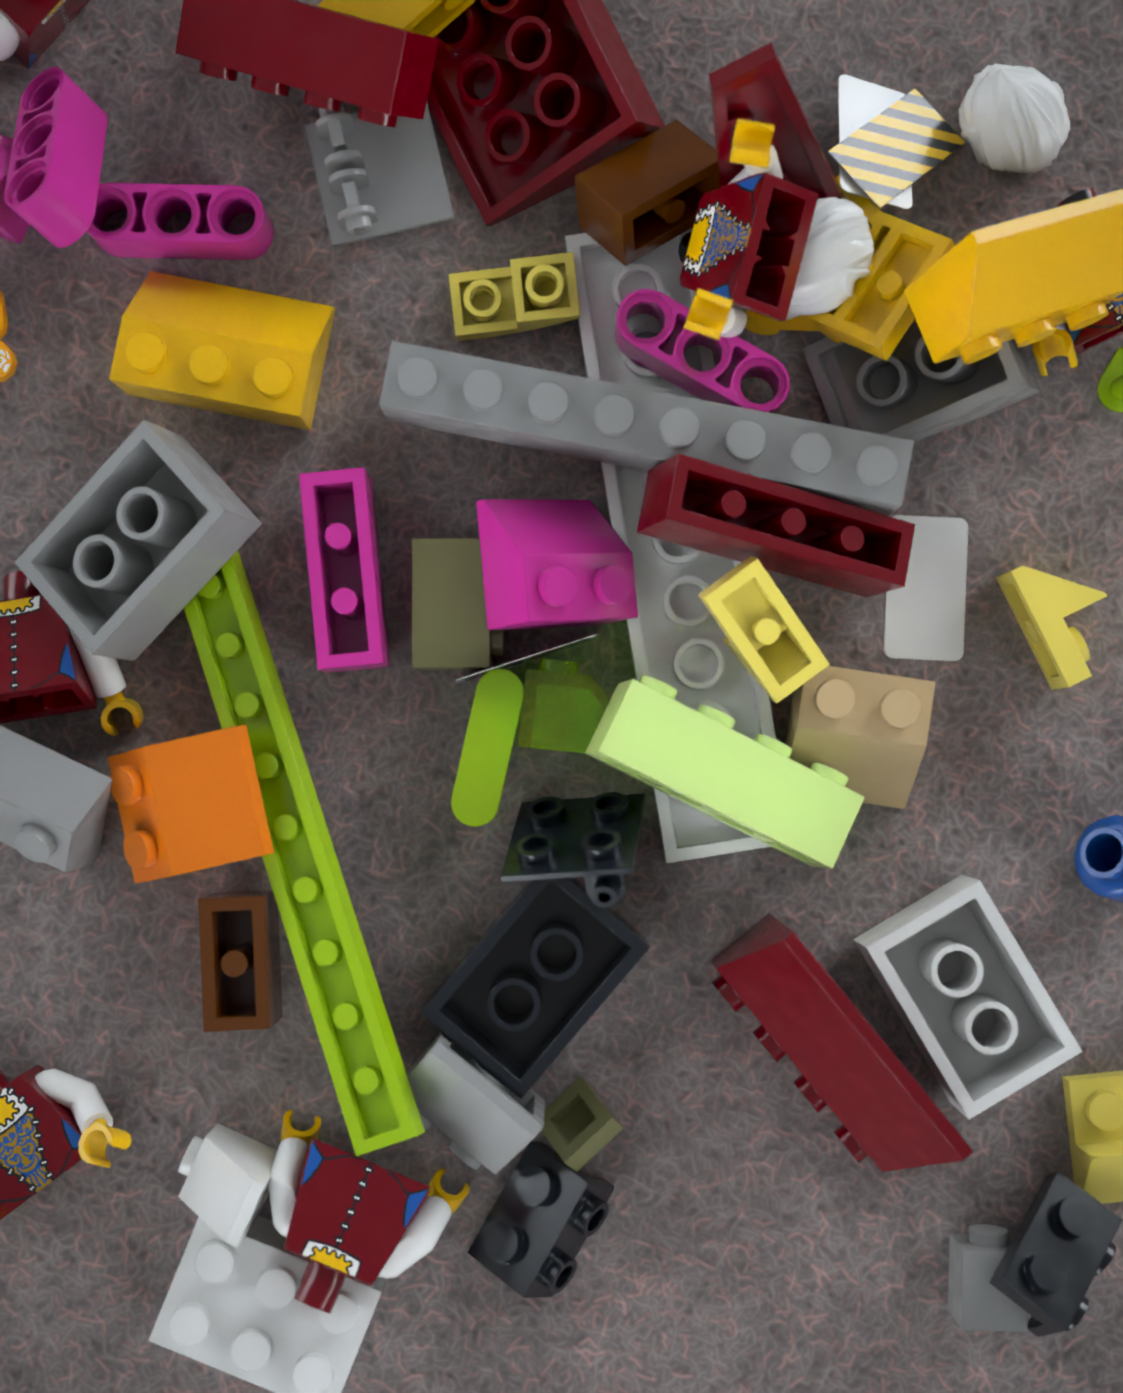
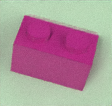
M482 499L476 501L488 630L597 626L638 617L633 554L591 500Z

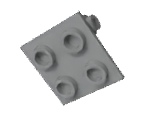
M427 103L423 120L398 116L396 128L360 120L357 118L358 112L353 114L345 113L344 106H342V112L320 108V119L314 123L304 125L333 247L455 219Z

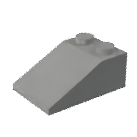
M914 319L887 361L842 341L836 343L828 337L802 348L831 425L914 440V442L982 418L1041 392L1024 348L1018 347L1015 339L1002 342V349L970 364H964L961 356L934 364L916 319Z

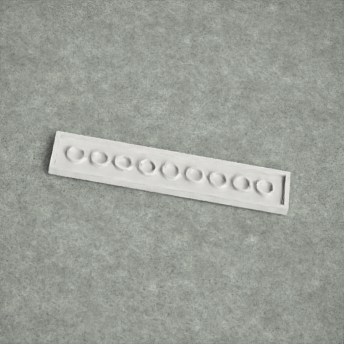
M692 228L626 266L587 233L565 236L566 253L573 252L580 308V318L577 321L587 378L699 399L629 359L620 351L615 341L616 316L620 303L628 294L638 289L659 291L690 309L696 291L684 288L680 284L679 278L683 264L680 261L678 249L682 237L686 233L691 232ZM646 313L637 314L627 322L630 332L642 339L653 338L662 331L659 321L654 316ZM695 345L686 349L683 353L686 363L692 369L709 371L715 368L713 352L708 347ZM600 462L610 525L633 554L638 617L627 619L626 623L635 679L640 681L642 675L651 676L675 688L678 691L675 698L676 701L696 711L699 705H706L729 715L736 721L732 729L752 740L755 739L756 734H763L776 739L768 694L723 642V638L726 635L698 596L699 593L741 562L636 533L648 471ZM653 788L666 863L771 847Z

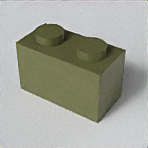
M412 538V668L417 671H484L492 668V656H504V630L487 629L480 539Z

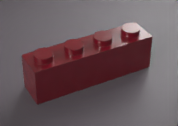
M183 0L175 53L200 60L199 73L224 80L237 81L239 71L252 75L250 87L253 89L288 97L291 86L305 90L303 100L305 104L342 112L343 102L359 106L358 119L396 128L398 116L423 120L439 39L297 0Z
M678 453L648 471L636 533L743 562L748 557L753 556L758 558L767 570L867 598L905 587L915 524Z

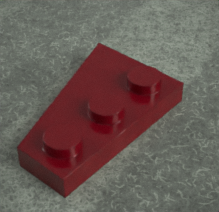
M772 42L709 74L720 187L728 185L745 168L744 164L730 162L737 119H744L775 125L771 145L774 146L777 152L783 180L819 194L818 199L830 197L844 199L838 182Z

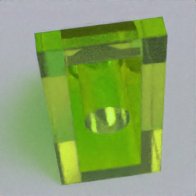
M541 659L540 670L526 669L518 741L519 747L575 753L586 752L610 699L591 676L578 674L579 663Z

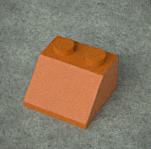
M246 724L148 745L107 757L111 772L110 778L113 779L111 794L118 804L125 836L123 843L124 855L132 868L135 884L274 853Z

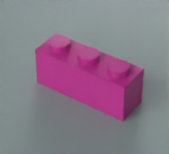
M364 467L299 474L317 668L327 673L391 667L373 479Z

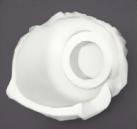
M1003 64L987 65L981 73L974 75L973 83L959 108L961 137L971 145L978 163L989 166L993 170L1034 174L1052 165V160L1057 158L1059 150L1068 138L1070 131V119L1064 104L1062 88L1057 82L1050 81V79L1033 67Z
M837 197L819 198L817 200L786 320L800 315L824 314L838 308L849 297L853 296L855 281L870 274L869 267L872 264L871 258L875 251L872 234L870 233L868 218L864 216L863 210L852 201Z

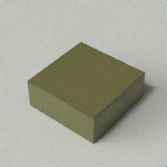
M580 1076L545 1109L542 1132L563 1162L578 1172L624 1127L595 1088Z

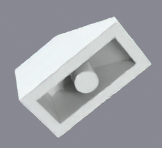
M217 1124L204 1139L194 1136L178 1169L179 1173L187 1176L178 1197L221 1239L238 1248L260 1215L268 1198L270 1172L277 1150Z

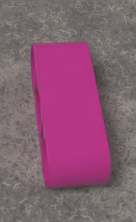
M51 67L42 71L28 84L22 94L8 167L4 202L55 247L63 248L79 240L93 222L96 212L108 119L107 114L59 67Z
M99 184L94 219L86 231L104 251L112 256L121 258L250 260L266 253L274 237L273 222L258 196L250 189L237 185ZM120 210L127 211V219L121 228L112 232L103 231L104 221L110 214ZM179 212H189L192 214L190 223L184 230L178 233L165 232L166 223L171 216ZM243 213L256 216L253 226L244 234L234 235L227 233L228 225L235 216Z
M638 289L628 294L620 303L616 316L615 341L620 351L629 359L701 400L774 414L779 411L787 398L790 380L785 366L775 357L738 336L731 338L720 337V340H716L685 329L684 325L690 309L659 291ZM646 313L654 316L659 321L662 331L653 338L642 339L630 332L627 322L637 314ZM695 345L708 347L717 358V366L709 371H697L686 363L683 353L686 349ZM748 377L764 379L773 391V400L765 404L750 402L741 391V381Z

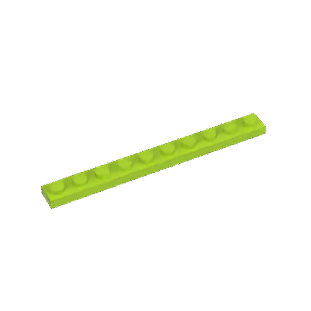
M237 550L184 607L221 728L225 729L245 724L247 726L274 853L262 856L357 1157L416 1137L424 1133L425 1129L243 563Z

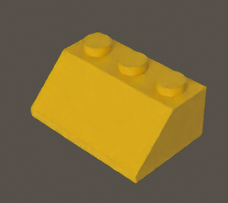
M1123 189L972 231L903 290L933 363L961 356L964 364H970L1002 349V342L1015 339L1018 347H1024L1050 336L1057 330L1055 327L1057 325L1068 323L1070 331H1075L1106 317L1109 314L1106 304L1123 293Z
M150 271L122 315L109 380L127 395L311 430L335 307Z

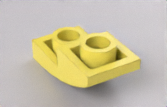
M573 252L510 259V267L449 274L457 341L525 332L580 318Z

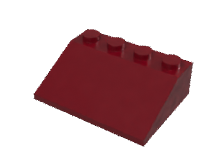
M476 0L435 36V38L439 39L427 98L429 112L486 226H493L574 186L575 175L665 126L602 0Z
M768 913L711 960L721 974L712 981V984L735 1012L745 1005L752 1011L761 1023L752 1033L776 1062L787 1055L796 1065L802 1075L794 1080L793 1083L817 1112H820L828 1105L843 1124L834 1133L858 1163L869 1155L880 1170L886 1172L963 1161L974 1152L795 932L773 915Z

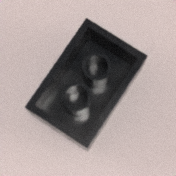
M575 877L530 880L430 996L421 1013L522 1099L647 952L650 945L643 935L614 910L596 906L588 896L586 887Z

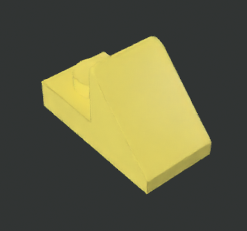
M748 557L698 594L726 635L723 638V642L775 703H779L830 665L758 558Z
M1020 566L996 577L1051 690L1069 688L1091 677L1092 674L1086 664V661L1090 660L1087 644L1075 627L1071 626L1068 628L1064 617L1107 597V594L1026 566Z
M1123 1070L1064 1076L1062 1079L1074 1183L1101 1204L1123 1202Z

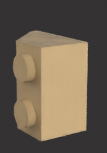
M827 666L792 692L785 744L792 749L789 758L809 769L813 763H820L846 775L849 778L846 787L864 796L863 803L905 809L927 747L936 682Z

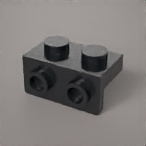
M531 1141L467 1253L523 1298L552 1297L563 1290L570 1282L577 1268L575 1258L583 1243L605 1221L609 1211L607 1201L614 1190V1185L604 1178L589 1177L581 1170L578 1172L574 1171L563 1162L557 1152L546 1144Z
M1060 1171L1049 1174L1040 1186L989 1283L1031 1315L1028 1322V1330L1037 1337L1070 1331L1081 1321L1087 1311L1089 1300L1085 1297V1294L1094 1276L1100 1274L1108 1266L1115 1254L1116 1245L1112 1240L1122 1219Z

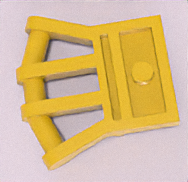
M839 174L835 178L844 199L858 205L863 210L864 216L868 218L873 248L875 249L871 258L872 264L869 267L870 274L867 277L857 279L854 285L853 296L828 313L800 315L786 321H778L746 310L747 323L745 328L760 335H775L780 330L820 331L836 343L842 341L887 361L915 319L903 290L949 252L955 244L951 238L882 212L871 199L844 191L840 186Z

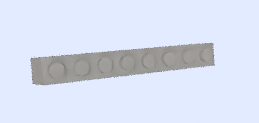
M393 340L391 341L379 402L386 420L390 422L649 471L680 453L887 516L903 505L914 440Z

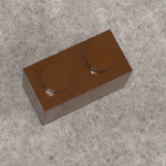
M676 119L575 175L579 227L623 265L626 266L693 227L698 204L702 196L706 192L720 188L716 149Z
M273 890L213 893L198 899L204 1032L270 1029L283 1017L279 917Z

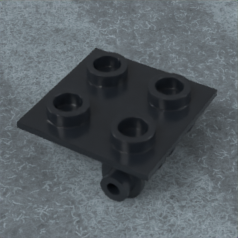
M607 792L589 798L560 799L557 797H542L533 802H521L501 873V881L584 877L587 894L593 903L600 908L613 907L625 897L627 887L625 877L634 872L646 802L645 793L624 795L618 792Z

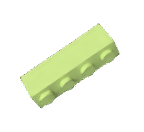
M642 675L640 681L630 679L618 683L585 754L811 867L833 869L865 798L846 787L849 780L846 775L820 763H813L809 769L789 758L792 749L786 744L763 734H756L755 739L752 740L732 729L736 721L729 715L706 705H699L696 711L676 701L675 698L678 691L661 680Z

